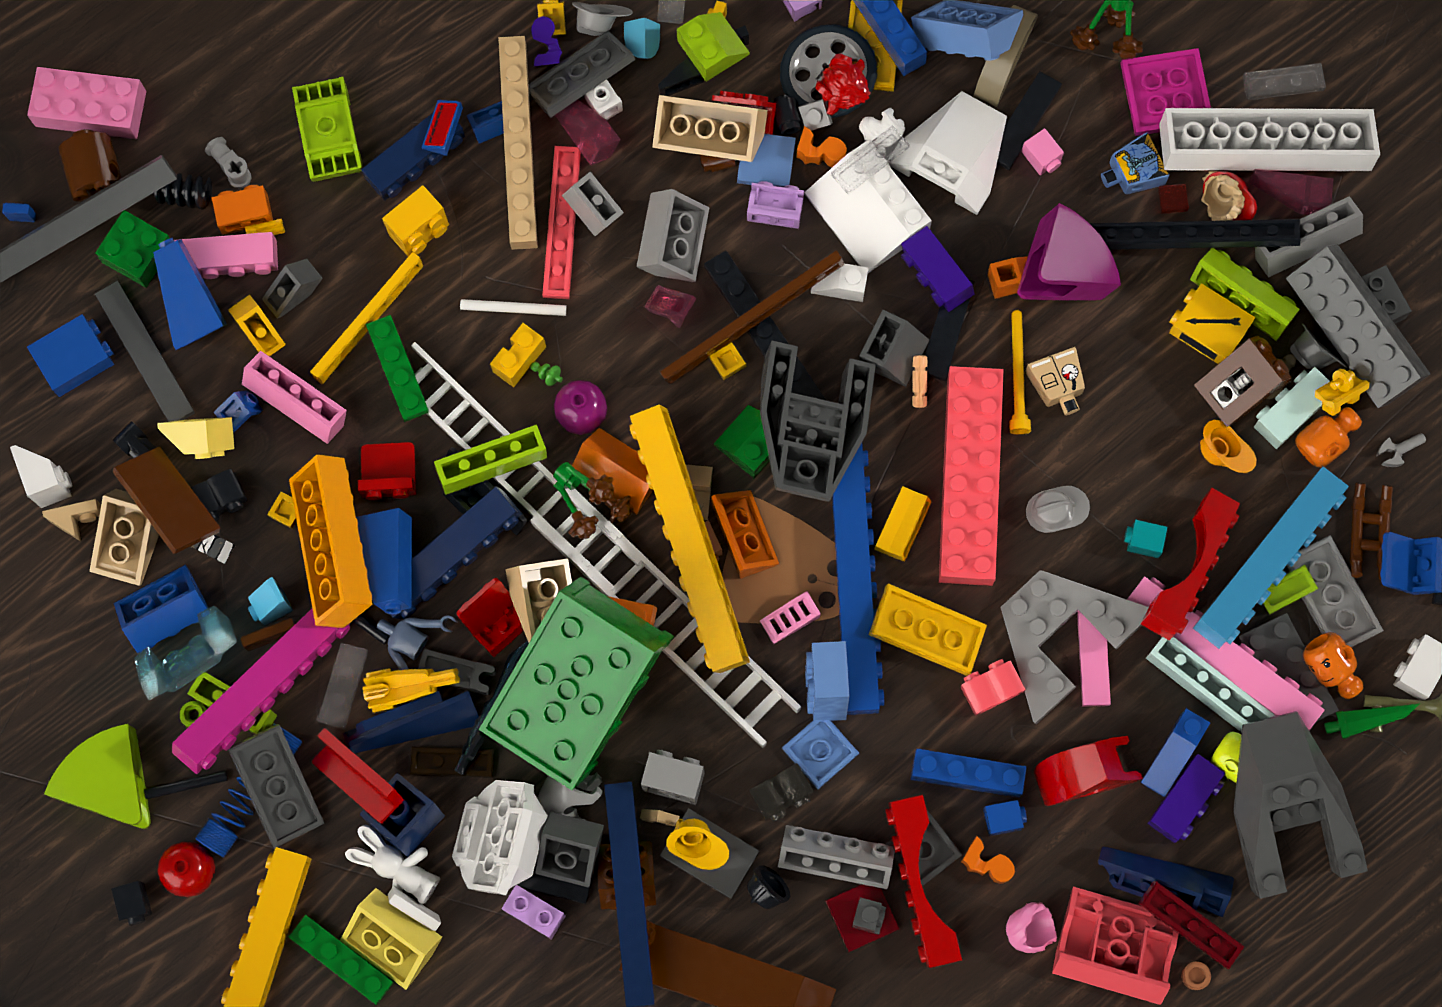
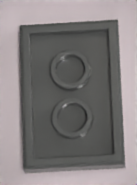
M688 808L682 819L696 818L705 822L710 832L727 844L729 849L727 862L717 869H700L672 854L667 846H665L660 857L729 899H732L760 851Z

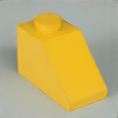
M250 295L228 309L258 352L262 351L266 355L271 356L286 345Z

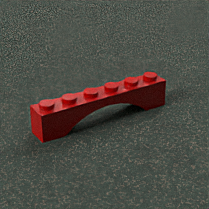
M1211 488L1204 496L1192 519L1197 541L1196 557L1192 570L1184 581L1170 589L1161 591L1155 597L1141 625L1169 641L1176 633L1181 634L1189 621L1185 616L1187 612L1191 613L1199 600L1195 596L1198 590L1201 592L1209 580L1206 573L1208 569L1212 570L1219 559V556L1216 555L1218 548L1220 550L1223 549L1229 539V535L1226 534L1228 528L1232 529L1239 518V515L1236 514L1240 505L1239 502L1214 488Z
M919 795L889 802V808L885 809L888 825H894L896 836H892V843L895 853L900 852L902 863L898 864L901 880H907L909 888L904 893L908 908L913 907L915 918L911 919L914 935H920L922 946L917 947L921 963L926 962L928 968L962 961L956 932L944 924L933 911L926 899L920 881L919 850L923 835L929 824L924 797Z

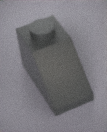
M308 259L287 264L265 293L262 300L277 319L281 318L308 298L323 278Z

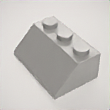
M673 189L651 193L637 267L655 276L695 282L709 207Z

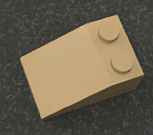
M115 489L103 495L90 572L140 586L142 585L159 534L126 491Z
M568 558L505 569L510 597L528 642L532 639L558 592L572 583Z

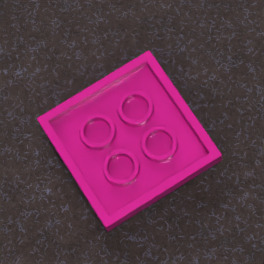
M1199 48L1121 61L1135 136L1143 135L1147 132L1148 134L1159 133V124L1165 108H1211Z

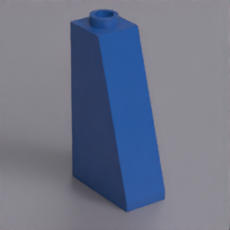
M169 238L158 244L160 249L153 253L173 346L175 350H178L227 325L183 241H174L173 238Z
M400 508L356 517L358 520L360 542L363 546L364 563L367 568L369 589L374 605L387 614H398L401 610L410 609L412 596V517Z

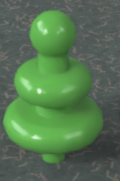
M533 362L530 366L532 371L539 372L538 376L540 379H545L547 386H553L557 381L561 382L563 379L560 377L561 369L557 365L551 367L546 363L540 366L538 362Z

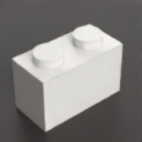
M1425 634L1419 640L1415 638L1407 649V653L1410 656L1406 663L1402 661L1394 673L1397 679L1393 685L1418 700L1429 698L1442 675V643Z

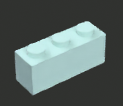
M1316 367L1309 373L1305 370L1294 379L1293 382L1296 385L1290 391L1287 388L1282 390L1276 396L1275 400L1277 403L1272 408L1267 405L1257 414L1256 417L1259 420L1254 428L1275 449H1278L1322 407V401L1315 397V390L1330 381Z

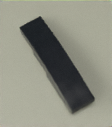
M744 25L734 30L745 46L749 45V33L746 26ZM688 57L658 84L659 95L670 96L706 81Z

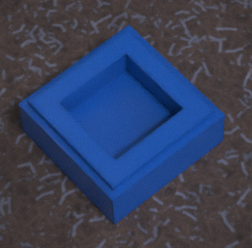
M3 203L2 213L9 221L35 222L36 213L29 204Z

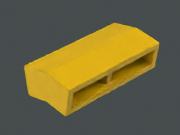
M902 486L874 550L905 562L932 503L930 498Z

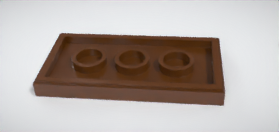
M160 446L114 467V475L173 554L219 533L220 526Z

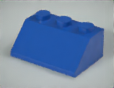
M186 565L114 603L121 629L137 653L154 647L157 642L168 636L171 637L178 634L181 629L192 623L202 621L205 616L210 614L206 601Z

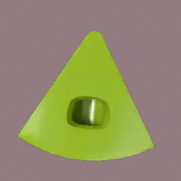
M124 724L99 732L85 740L65 757L58 766L44 794L53 799L141 829L148 828L151 820L148 800L144 794L146 787L136 729L129 724Z

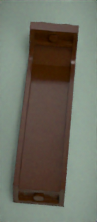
M646 920L652 983L656 986L716 1007H831L836 992L835 988L791 971L655 925ZM621 963L619 971L623 973Z

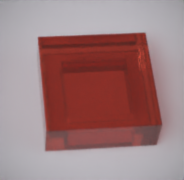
M1186 184L1159 186L1161 214L1188 211Z

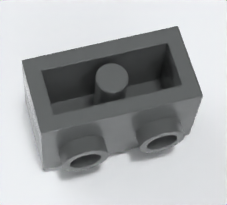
M1386 265L1362 276L1364 282L1395 324L1408 317L1412 310Z

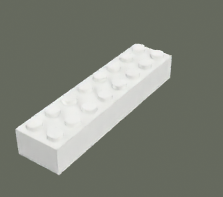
M1165 108L1159 124L1164 170L1372 171L1380 156L1374 109Z

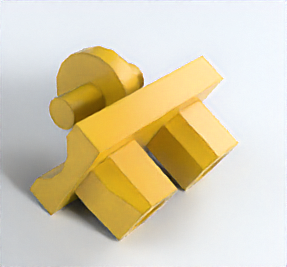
M1338 369L1333 373L1332 381L1315 390V397L1322 401V410L1334 416L1340 412L1343 404H1354L1359 401L1360 394L1369 389L1370 382L1359 379L1351 370Z

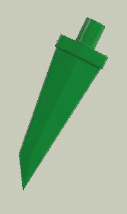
M1419 704L1336 712L1337 721L1324 723L1326 733L1340 731L1342 739L1349 738L1352 735L1405 718Z

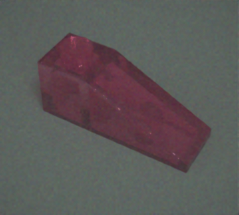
M578 99L555 114L591 166L612 156L620 142V138L605 118Z
M1254 169L1249 180L1251 185L1299 214L1308 216L1332 204L1334 178Z

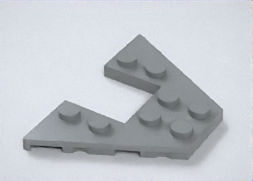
M1042 570L1037 572L1001 606L1021 681L1026 689L1025 695L1031 716L1035 724H1038L1076 688L1039 647L1076 612L1080 611L1117 650L1142 626L1141 622L1149 607Z

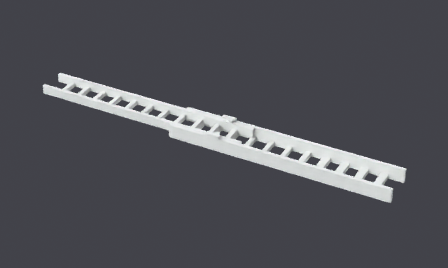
M416 342L411 345L412 349L428 363L415 373L418 384L433 369L446 381L425 401L429 409V413L426 414L463 450L471 448L468 443L489 423L502 435L501 437L510 434ZM453 388L464 400L442 420L430 408L448 390ZM471 405L483 418L461 439L449 425ZM539 461L532 463L539 472L518 492L505 481L515 470L493 478L533 517L530 520L532 525L604 595L618 598L616 594L643 567H646L658 580L636 602L645 604L663 585L677 597L655 620L654 627L658 629L682 604L687 607V602L690 601L689 598L576 489L570 490L567 488L565 490L577 507V510L588 517L596 516L599 522L595 524L596 532L588 539H583L575 548L563 537L574 524V520L571 517L572 514L556 530L543 518L562 498L559 491L538 511L527 503L523 498L544 477L553 485L557 482L553 478V474ZM604 533L615 546L593 566L581 554ZM623 552L635 565L613 586L601 572ZM694 618L662 651L755 742L764 748L767 742L753 727L780 699L786 702L796 713L801 710V706L750 657V663L746 665L753 672L724 701L714 689L734 669L723 673L714 672L704 682L694 671L705 661V646L703 645L686 663L674 652L698 627ZM763 680L773 691L743 719L733 708Z

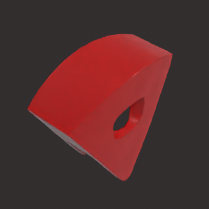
M1113 737L1074 747L1052 755L1040 762L1033 772L1045 806L1098 794L1142 780L1141 773L1137 771L1125 772L1123 770L1116 750L1119 746L1127 745L1130 741L1129 737Z

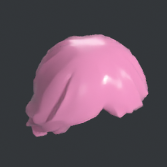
M1041 902L1026 904L1010 915L1007 921L1006 933L1010 944L1016 950L1025 953H1036L1045 950L1047 945L1057 941L1052 914Z

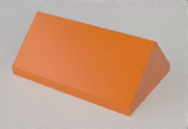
M600 428L582 443L572 466L586 477L594 478L595 480L600 479L603 475L612 477L614 487L612 497L619 500L629 495L631 497L629 503L633 507L632 512L637 515L653 491L648 486L646 480L648 471L646 465L641 463L638 452Z
M751 490L711 496L713 510L739 578L742 579L777 566L779 564Z

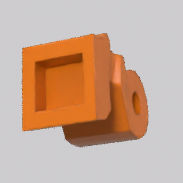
M804 126L797 148V158L802 160L804 164L815 163L820 165L824 161L828 166L833 167L846 156V145L839 138L829 136L820 146L814 147L812 145L814 135L810 129Z
M976 836L961 862L967 867L969 872H975L982 876L988 872L994 882L998 884L1008 882L1015 873L1012 861L1002 854L993 857L989 861L981 860L980 853L984 846L982 841Z

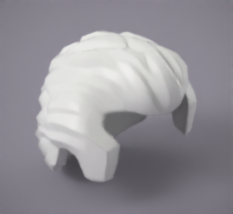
M888 108L882 112V120L864 117L859 124V130L863 133L865 141L870 140L877 148H888L899 141L905 131L904 121L901 119L896 120L893 116L894 110Z

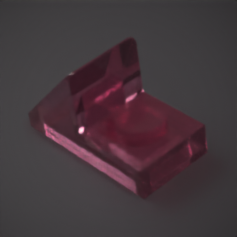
M657 285L644 307L650 313L668 318L677 328H680L693 308L696 298L692 295Z

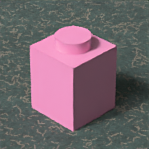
M1045 128L1025 141L1021 151L1040 176L1046 171L1049 173L1055 171L1062 164L1061 160L1064 154L1063 150Z

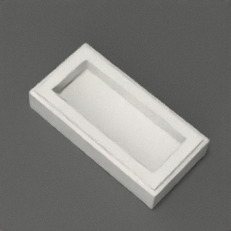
M394 886L389 891V904L432 931L437 930L441 924L438 914Z

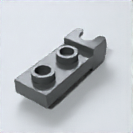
M427 649L423 650L418 669H433L434 672L457 668L460 683L450 685L483 695L491 694V690L487 685L481 683V679L485 675L495 676L497 669L494 666Z

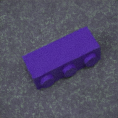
M928 226L901 243L904 252L901 255L902 259L909 268L914 266L918 272L916 277L923 287H930L933 291L931 296L939 307L943 305L950 312L975 295L972 283Z
M1195 755L1147 824L1173 843L1179 841L1180 838L1185 841L1194 828L1190 824L1195 816L1201 818L1209 807L1206 800L1211 793L1216 796L1225 782L1221 779L1225 772L1201 755Z

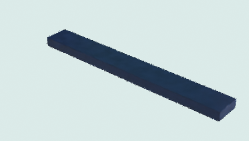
M632 782L605 784L626 1007L655 1006Z

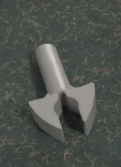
M1419 433L1399 444L1392 443L1389 437L1381 445L1376 456L1386 451L1395 452L1392 459L1383 462L1381 465L1386 467L1402 466L1404 464L1401 458L1402 454L1425 443L1426 437L1424 434Z

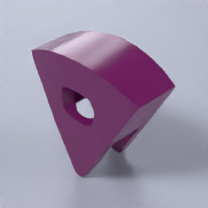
M1059 203L1041 218L1017 290L1020 298L1030 300H1102L1121 286L1119 272L1108 246L1099 233L1083 217Z

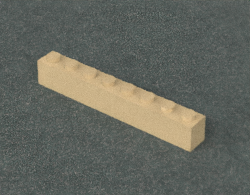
M525 36L498 37L510 245L512 250L538 248Z

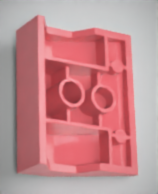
M1073 887L1056 950L1052 974L1161 1005L1170 990L1168 978L1171 961L1177 946L1178 933L1142 906Z

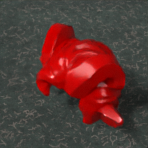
M836 54L830 61L829 67L823 71L822 80L817 81L815 89L822 96V99L828 102L827 114L833 115L840 108L844 110L849 109L860 103H865V100L869 99L871 92L868 88V80L862 73L865 68L862 59L852 64V57Z

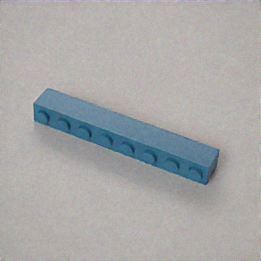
M1322 467L1193 629L1218 649L1225 642L1231 644L1240 633L1236 629L1242 622L1246 625L1256 613L1252 610L1255 604L1262 605L1271 594L1267 590L1273 583L1277 586L1287 574L1283 571L1285 566L1288 564L1292 567L1302 555L1298 552L1300 547L1303 545L1307 548L1317 536L1313 533L1318 526L1322 529L1332 517L1328 514L1333 507L1337 510L1347 497L1343 493L1349 486L1325 467Z

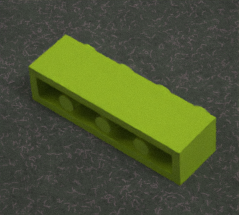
M537 425L439 459L434 461L444 493L447 495L546 459L547 452Z

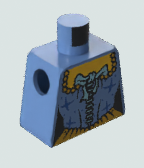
M1148 132L1116 151L1111 156L1109 162L1112 169L1101 173V178L1106 188L1119 183L1125 194L1163 186L1169 177L1167 170H1164V164Z

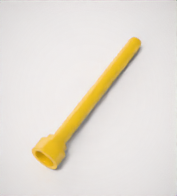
M1014 310L1011 315L1014 415H1012V420L1009 421V431L1011 434H1028L1031 432V420L1025 414L1022 313L1020 310Z

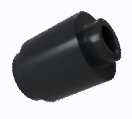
M780 95L774 98L773 103H776L774 122L777 130L783 136L792 135L800 131L802 121L795 98L788 95Z

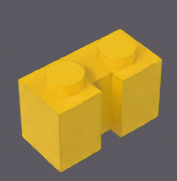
M524 323L521 324L510 338L512 345L510 350L508 351L503 347L490 363L493 373L512 387L516 386L531 364L536 361L546 348L544 338Z

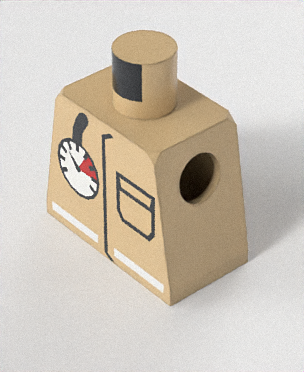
M1075 347L1027 365L1026 375L1047 407L1060 403L1065 415H1070L1080 410L1075 397L1083 393L1085 385Z

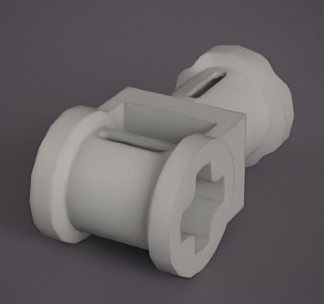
M217 137L210 141L205 148V152L217 161L221 170L228 177L230 185L238 189L248 186L252 178L245 160L238 157L233 150L227 147L226 140L223 137Z

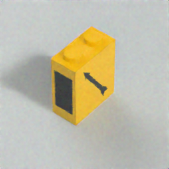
M1201 283L1197 290L1192 288L1183 301L1187 303L1184 310L1180 311L1178 309L1169 323L1173 326L1169 333L1219 364L1233 353L1256 317Z

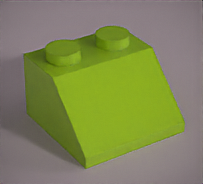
M721 12L698 15L677 28L678 43L706 82L750 55V52Z

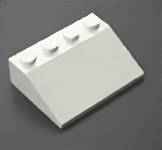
M867 140L848 153L804 192L858 265L868 267V273L903 250L902 242L924 227L928 226L930 229L932 220L870 140Z

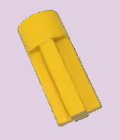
M282 219L245 226L246 234L272 232L274 235L285 233Z

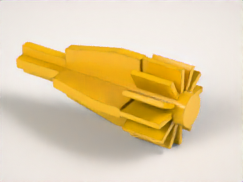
M455 668L434 672L433 669H404L398 671L383 669L366 673V678H363L366 684L363 687L364 699L369 702L368 708H372L373 713L397 708V704L412 702L437 692V687L460 683L459 671Z

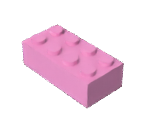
M37 67L27 116L35 127L73 132L89 129L107 133L113 137L137 139L146 90L139 79Z

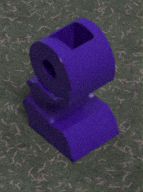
M541 16L532 24V37L534 40L545 43L548 46V51L545 54L537 55L534 66L560 63L562 50L558 39L552 38L555 24L550 18Z

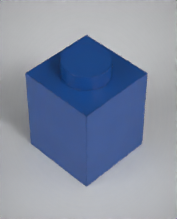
M1018 800L985 806L983 809L989 836L1020 831L1024 828L1023 823L1027 822L1024 806L1019 807Z

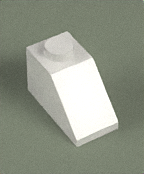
M844 264L841 268L814 285L811 293L863 302L868 267Z

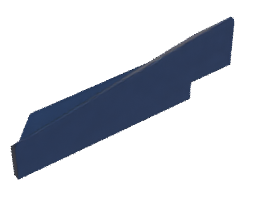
M437 691L361 721L356 725L355 729L344 732L343 735L348 749L355 754L473 727L479 715L469 691L446 701L443 700L441 693Z
M1102 847L1098 863L1103 865L1109 873V881L1114 888L1143 897L1152 882L1157 881L1193 909L1197 910L1199 906L1223 918L1232 894L1233 877L1109 847Z

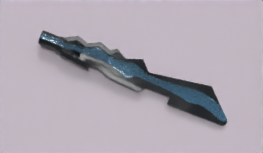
M528 641L508 655L493 697L484 703L482 714L475 720V725L469 732L468 739L462 748L460 760L454 770L455 772L464 775L469 764L476 756L486 735L479 728L528 646Z

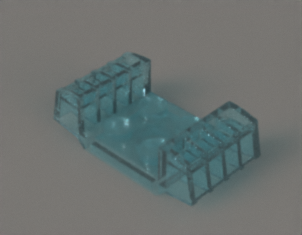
M210 607L197 614L203 635H196L180 650L170 652L163 661L158 659L149 646L134 658L139 682L148 700L166 691H177L221 662L222 654L237 642L230 619L217 607Z

